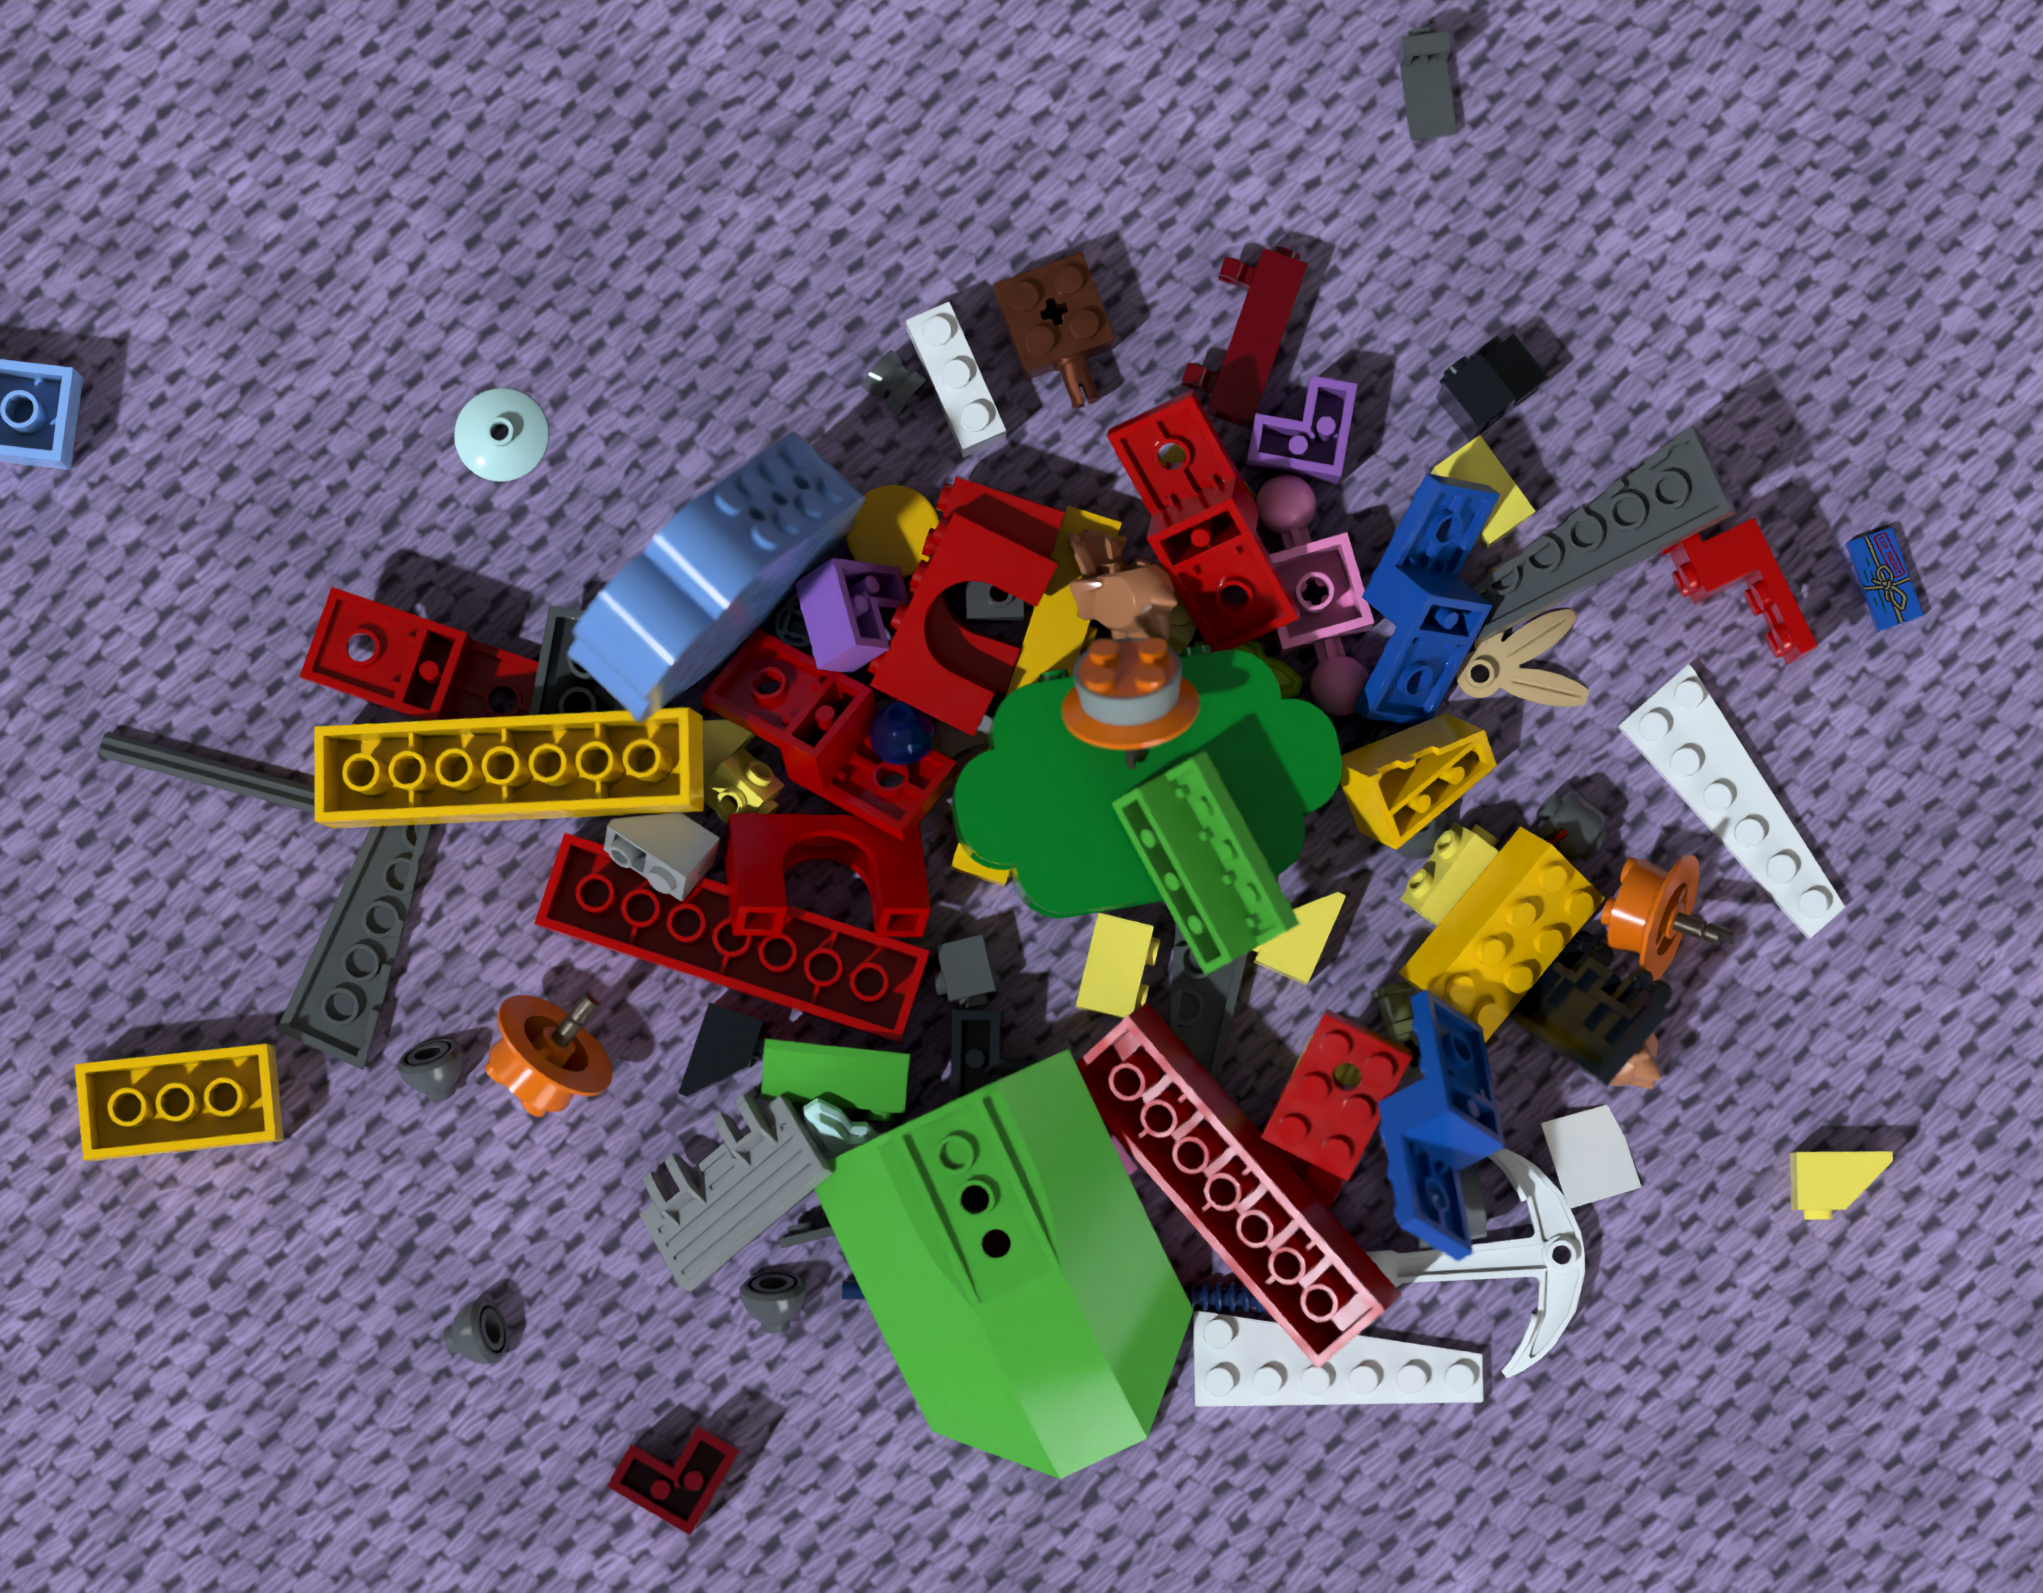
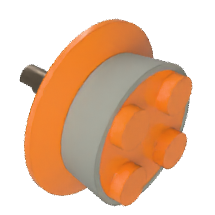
M1160 638L1100 639L1091 643L1089 650L1082 654L1075 663L1073 675L1076 685L1066 695L1062 705L1063 721L1073 735L1095 746L1125 749L1126 766L1129 769L1135 770L1136 758L1144 755L1145 747L1171 740L1191 726L1199 712V697L1194 686L1181 676V660L1177 653L1167 646L1165 640Z

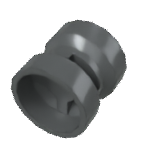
M890 350L874 366L864 380L862 387L873 396L880 395L883 398L885 397L888 408L897 416H901L909 407L907 404L908 400L913 394L918 396L922 392L928 379L918 371L908 372L907 368L903 366L902 358Z

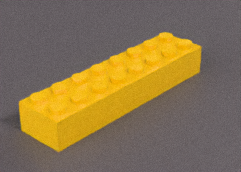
M690 708L660 709L642 723H638L631 716L632 713L630 711L315 726V822L332 829L704 811L702 715Z

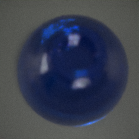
M902 701L883 707L876 714L870 728V742L876 755L888 763L897 765L911 764L919 761L931 751L936 741V727L931 716Z

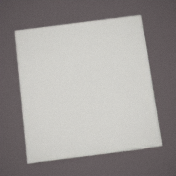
M1607 1104L1541 1123L1568 1209L1642 1188L1626 1138Z

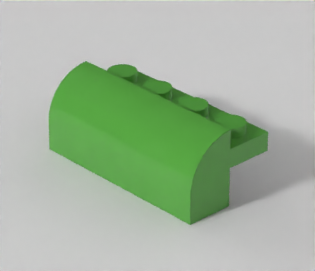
M1206 751L1190 758L1167 773L1111 803L1205 975L1300 924L1289 900L1282 892L1268 866L1265 856L1259 850L1244 822L1242 814L1236 808L1221 780L1218 770L1213 766Z

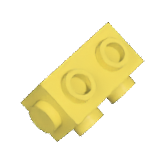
M1454 822L1452 827L1438 838L1434 846V852L1422 869H1419L1410 877L1406 891L1400 900L1437 927L1499 853L1494 848L1499 840L1476 824L1470 831Z

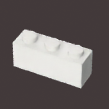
M950 302L907 319L906 328L962 456L966 457L1005 440L1006 429Z

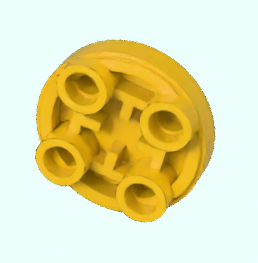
M887 485L875 488L864 495L866 497L865 502L854 516L856 524L846 536L849 552L854 561L900 567L903 580L913 577L921 559L926 562L929 560V557L922 555V550L930 527L936 529L939 523L937 513L932 504L922 494L911 488L900 485Z

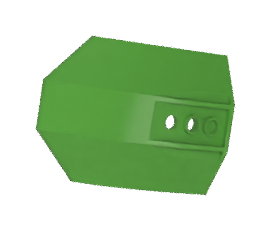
M1069 1048L827 1161L833 1173L815 1187L814 1190L870 1310L933 1432L1059 1479L1148 1438L1194 1310L1131 1182ZM970 1185L982 1186L988 1192L989 1205L981 1213H971L962 1204L963 1191ZM1000 1229L1009 1236L1011 1246L1005 1256L993 1258L983 1250L982 1240L989 1230Z

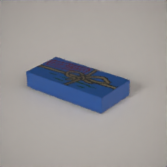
M1892 527L1845 544L1877 633L1924 616Z

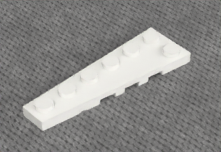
M1690 664L1685 666L1618 726L1807 939L1812 938L1845 908L1842 900Z
M1193 1311L1195 1407L1483 1402L1482 1354L1356 1335L1317 1369L1276 1322Z

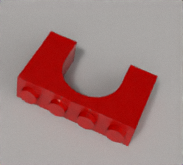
M959 475L955 477L953 485L944 483L936 507L937 510L943 511V517L951 520L953 513L958 511L1050 557L1066 510ZM931 527L922 550V555L929 557L928 563H930L937 548V545L930 542L935 531ZM912 586L908 593L909 601L912 600L917 590ZM942 591L934 601L928 617V635L934 651L943 662L955 670L996 689L998 692L1006 694L1022 645L976 631L966 626L953 613L947 601L946 591Z
M956 511L953 513L951 520L942 516L930 540L931 543L937 545L930 563L921 559L909 584L917 590L909 606L903 603L899 604L888 628L896 632L889 645L890 649L877 658L872 659L867 671L875 675L870 686L974 737L997 690L955 670L939 658L931 645L928 635V617L931 607L942 591L954 584L965 581L988 583L1037 607L1060 561Z
M729 813L723 845L732 935L780 936L787 910L783 873L801 861L827 859L848 866L866 883L871 896L875 937H923L930 913V901L920 824L915 827L903 842L865 820L848 813L838 815Z

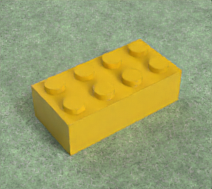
M1520 826L1399 971V974L1418 992L1427 989L1480 1025L1483 1029L1486 1043L1605 898L1552 844Z
M259 1044L75 1064L83 1160L102 1161L284 1141L276 1051L273 1045Z

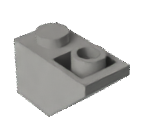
M681 812L617 818L607 825L604 851L618 865L625 868L630 867L647 878L649 883L659 892L671 894L678 900L683 901L715 863L720 838Z

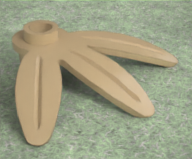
M1493 568V569L1491 570V572L1489 573V575H1490L1491 573H1493L1495 570H1497L1498 568ZM1564 609L1542 615L1519 628L1504 642L1501 641L1504 631L1484 642L1476 637L1474 640L1475 651L1466 655L1456 674V680L1460 689L1465 694L1474 698L1489 697L1501 688L1516 697L1542 705L1556 707L1585 705L1589 690L1576 681L1549 671L1519 667V665L1534 659L1556 644L1576 621V613L1571 609ZM1477 665H1482L1489 671V678L1483 683H1477L1471 678V670Z

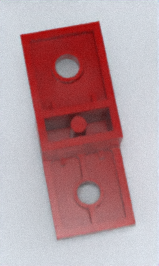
M1193 389L1108 429L1107 438L1152 516L1146 538L1165 572L1168 573L1174 588L1206 645H1211L1212 652L1232 650L1299 619L1300 611L1256 533L1260 510ZM1174 443L1182 447L1186 457L1178 463H1169L1160 456L1159 449L1164 444ZM1237 585L1247 592L1248 599L1241 604H1231L1222 597L1221 591L1227 586Z
M1755 517L1704 542L1699 533L1660 552L1662 556L1670 554L1677 568L1676 571L1672 572L1675 586L1683 598L1690 596L1694 605L1746 581L1749 588L1743 591L1745 600L1755 616L1763 615L1770 630L1764 634L1765 639L1776 659L1783 656L1786 664L1789 665L1804 658L1818 647Z
M331 587L299 677L303 680L391 709L397 715L412 721L529 716L539 662L475 641L467 632ZM360 635L371 637L375 643L374 654L366 661L353 660L349 654L351 641ZM500 688H509L516 694V705L509 713L500 714L491 708V696Z
M758 628L701 696L703 705L707 709L779 747L789 780L903 842L959 773L956 761L881 722L871 688L841 672L817 669L815 658L783 643L781 640ZM776 681L781 684L780 688L772 694L757 692L758 687L763 683ZM898 774L904 777L903 782L893 788H886L879 784L885 776Z
M1326 1008L1293 1074L1289 1075L1261 1130V1138L1268 1141L1290 1167L1300 1173L1304 1183L1324 1206L1330 1210L1344 1181H1348L1381 1118L1378 1102L1393 1095L1414 1052ZM1342 1063L1353 1064L1359 1069L1361 1080L1354 1085H1344L1335 1077L1334 1069Z

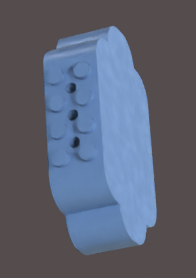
M795 431L789 433L691 500L660 530L646 549L620 571L604 588L581 617L573 630V635L577 638L570 647L567 656L575 663H579L632 713L631 716L638 723L644 722L737 653L757 628L761 630L773 618L786 601L797 592L795 582L824 564L845 540L856 524L854 516L864 504L866 497Z

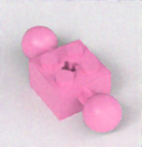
M1278 475L1269 479L1260 488L1256 504L1260 510L1258 518L1268 530L1281 536L1285 550L1269 554L1300 611L1299 619L1272 631L1279 656L1314 647L1319 664L1314 669L1310 679L1312 699L1322 711L1330 715H1350L1356 712L1354 707L1366 681L1370 677L1365 667L1359 661L1346 656L1341 638L1371 630L1374 625L1369 603L1362 598L1365 590L1348 533L1345 532L1312 542L1307 527L1313 520L1316 512V497L1312 488L1306 481L1295 475ZM1312 584L1315 591H1324L1325 595L1321 597L1319 605H1312L1311 601L1303 599L1302 595L1305 594L1307 585Z

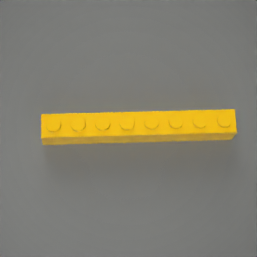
M1067 505L1051 555L1052 558L1060 561L1040 604L1034 607L1006 697L1024 685L1037 683L1041 673L1068 669L1069 677L1074 676L1073 669L1080 652L1085 653L1089 650L1090 644L1094 642L1098 627L1090 625L1091 620H1083L1077 616L1078 608L1071 593L1070 584L1073 580L1081 579L1082 575L1079 565L1070 551L1068 538L1070 533L1077 534L1083 532L1084 529H1094L1108 533L1121 542L1122 553L1127 537L1118 535L1121 522ZM958 843L951 870L1005 887L1008 877L1012 878L1011 870H994L976 863Z

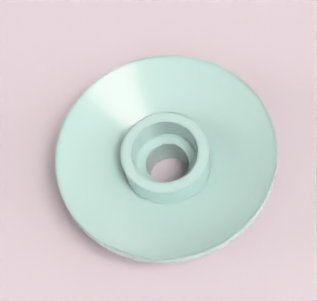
M497 388L478 394L464 406L455 425L454 438L461 460L472 472L491 481H511L528 474L539 464L547 449L549 430L543 411L533 399L517 390ZM503 424L508 427L509 433L505 439L495 440L492 438V429L496 425Z

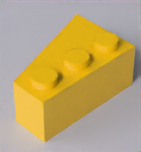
M1445 713L1342 755L1340 784L1358 831L1397 850L1497 767L1484 729Z

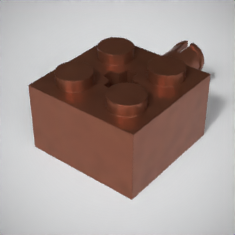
M1083 251L994 283V296L1025 379L1029 380L1051 371H1060L1072 403V409L1085 407V401L1079 387L1083 388L1089 405L1099 401L1101 396L1096 389L1086 361L1092 356L1114 349L1115 337ZM1054 307L1057 313L1065 312L1062 315V323L1060 325H1054L1051 319L1043 320L1046 317L1048 308Z

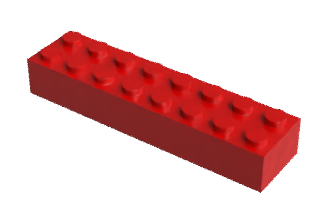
M568 833L563 835L534 922L539 928L900 1045L902 1044L931 955L929 950L889 937H875L873 932L787 905L780 936L732 935L728 885L702 877L685 899L680 901L671 894H664L656 890L647 878L632 868L618 865L604 851V845Z
M1148 1003L1125 1017L1076 1063L1105 1125L1317 1369L1402 1295L1268 1141L1261 1138L1262 1133Z

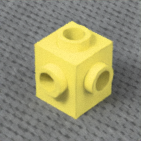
M742 748L721 762L704 785V801L727 824L729 813L756 812L759 814H774L779 807V804L774 800L785 785L774 776L773 771L768 765L758 761L746 749Z

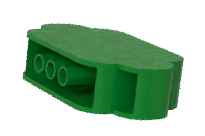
M1211 645L1185 648L1178 655L1181 660V676L1187 679L1198 693V715L1191 726L1180 735L1161 744L1145 747L1144 755L1136 758L1134 770L1126 766L1125 749H1110L1089 744L1077 738L1066 727L1062 716V705L1066 695L1076 685L1074 676L1069 677L1068 669L1041 673L1037 683L1024 685L1014 690L1003 700L989 729L990 750L973 758L961 772L954 787L951 802L956 835L962 849L976 863L994 870H1011L1015 889L1022 901L1036 913L1049 918H1071L1164 901L1162 895L1111 803L1167 773L1190 758L1206 751L1213 766L1218 770L1221 780L1236 808L1242 814L1244 822L1259 850L1265 856L1271 872L1276 877L1286 871L1296 861L1302 850L1305 838L1303 817L1325 804L1339 785L1342 774V759L1337 733L1331 720L1322 710L1307 701L1282 699L1279 684L1273 671L1264 661L1251 653L1241 650L1212 652Z

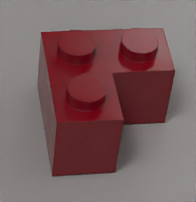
M703 1425L697 1426L675 1465L634 1442L629 1446L606 1487L686 1534L691 1535L742 1448Z

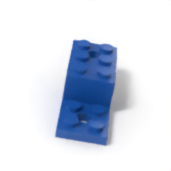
M1426 473L1422 483L1416 489L1410 506L1400 525L1396 528L1392 540L1378 567L1374 570L1362 596L1364 600L1397 626L1391 638L1387 641L1384 652L1370 678L1366 681L1354 707L1364 718L1418 725L1432 719L1493 606L1457 577L1500 497V494L1489 485Z
M1425 989L1410 997L1414 1015L1412 1028L1418 1038L1421 1052L1419 1066L1425 1078L1378 1102L1382 1122L1379 1130L1387 1150L1389 1161L1387 1174L1393 1184L1396 1200L1394 1214L1397 1222L1405 1231L1413 1233L1429 1243L1434 1249L1440 1250L1458 1262L1474 1254L1458 1171L1504 1148L1505 1142L1482 1027Z

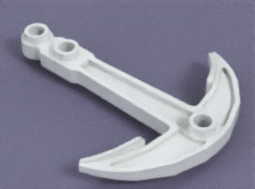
M1502 1148L1487 1157L1504 1173L1517 1194L1519 1201L1526 1200L1534 1230L1533 1236L1522 1239L1473 1244L1474 1254L1458 1262L1436 1249L1400 1254L1393 1250L1366 1252V1254L1395 1287H1398L1401 1283L1518 1277L1537 1278L1539 1282L1537 1314L1530 1313L1522 1340L1510 1361L1501 1371L1506 1378H1509L1536 1363L1554 1347L1575 1314L1585 1276V1251L1581 1231L1571 1209H1568L1562 1192L1539 1167L1521 1155ZM1559 1245H1564L1570 1250V1259L1565 1264L1556 1263L1552 1257L1554 1248Z

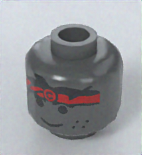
M1569 791L1561 797L1553 793L1543 802L1536 813L1541 818L1537 828V836L1552 844L1568 861H1574L1578 858L1586 861L1600 848L1608 836V832L1604 829L1606 826V815L1578 791Z

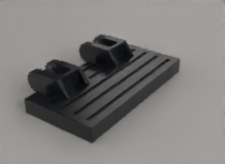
M1580 930L1506 1019L1607 1087L1670 1013L1665 1008V1005L1671 1000V995H1673L1671 991L1673 989L1670 988L1671 985L1661 979L1653 981L1652 973L1644 968L1633 969V972L1629 973V976L1625 977L1622 981L1613 971L1607 968L1610 967L1615 957L1613 955V948H1610L1604 942L1596 944L1595 936L1585 930L1584 932Z

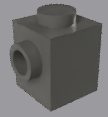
M966 581L967 624L1024 622V610H1033V605L993 585L979 581Z
M983 935L936 945L940 966L932 967L931 969L937 994L947 993L949 1003L959 1001L961 1010L988 1004L987 994L996 993Z

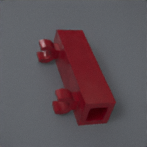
M1274 246L1273 251L1263 248L1256 268L1225 256L1218 280L1249 289L1220 373L1212 372L1207 368L1188 362L1181 383L1184 387L1212 395L1207 407V415L1251 429L1308 263L1299 260L1301 256L1299 253L1280 246Z

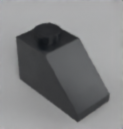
M709 1002L678 1094L691 1098L749 1069L753 1059L762 1061L765 1039H770L771 1036L770 1033L763 1031L766 1022Z

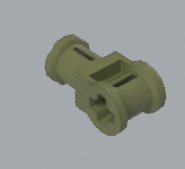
M1405 981L1371 991V998L1377 1000L1380 1007L1386 1038L1405 1047V1043H1410L1413 1050H1419V1041L1412 1028L1414 1015L1409 991L1413 987ZM1420 1058L1416 1061V1067L1411 1068L1410 1063L1408 1064L1402 1076L1403 1078H1415L1422 1074L1419 1066Z

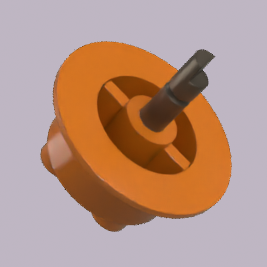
M1691 854L1682 856L1670 872L1644 858L1637 859L1630 856L1625 862L1621 873L1620 881L1622 885L1617 898L1610 897L1602 911L1601 923L1609 926L1606 944L1613 948V950L1640 954V969L1644 968L1652 973L1653 981L1658 980L1671 964L1683 933L1698 939L1703 938L1704 941L1719 945L1721 941L1734 945L1736 941V931L1690 916L1697 896L1700 874L1698 859Z
M585 992L570 1013L567 1014L555 1004L534 996L515 995L507 998L497 1012V1022L503 1037L490 1049V1060L485 1065L486 1073L495 1082L505 1085L514 1095L520 1098L524 1109L537 1117H542L547 1111H563L568 1107L574 1095L595 1096L603 1093L612 1081V1066L600 1042L583 1028V1024L588 1021L600 1004L589 993Z

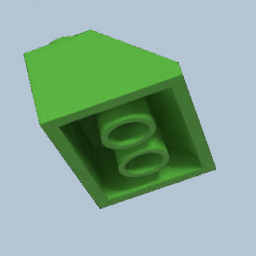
M765 1039L761 1099L773 1102L779 1096H783L791 1101L797 1113H799L800 1104H808L819 1098L839 1107L846 1116L848 1109L866 1110V1120L894 1123L895 1114L905 1115L911 1056L904 1053Z

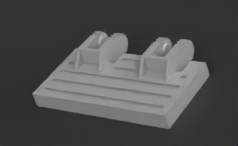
M743 1093L735 1100L737 1108L751 1130L745 1137L734 1119L725 1112H721L713 1119L725 1143L694 1167L703 1182L702 1186H700L687 1162L676 1153H672L664 1160L680 1190L675 1196L667 1187L668 1185L664 1179L655 1172L651 1171L643 1178V1183L654 1202L643 1210L639 1216L680 1288L690 1292L833 1173L793 1104L783 1096H779L765 1108L774 1122L772 1127L758 1104L747 1093Z

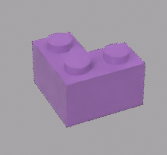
M1311 375L1307 385L1301 421L1256 413L1253 420L1245 468L1279 475L1290 474L1301 479L1338 485L1343 470L1358 384Z
M831 558L795 582L800 608L812 646V653L817 669L853 673L872 661V659L888 651L890 647L884 628L890 624L900 603L907 606L910 604L900 567Z

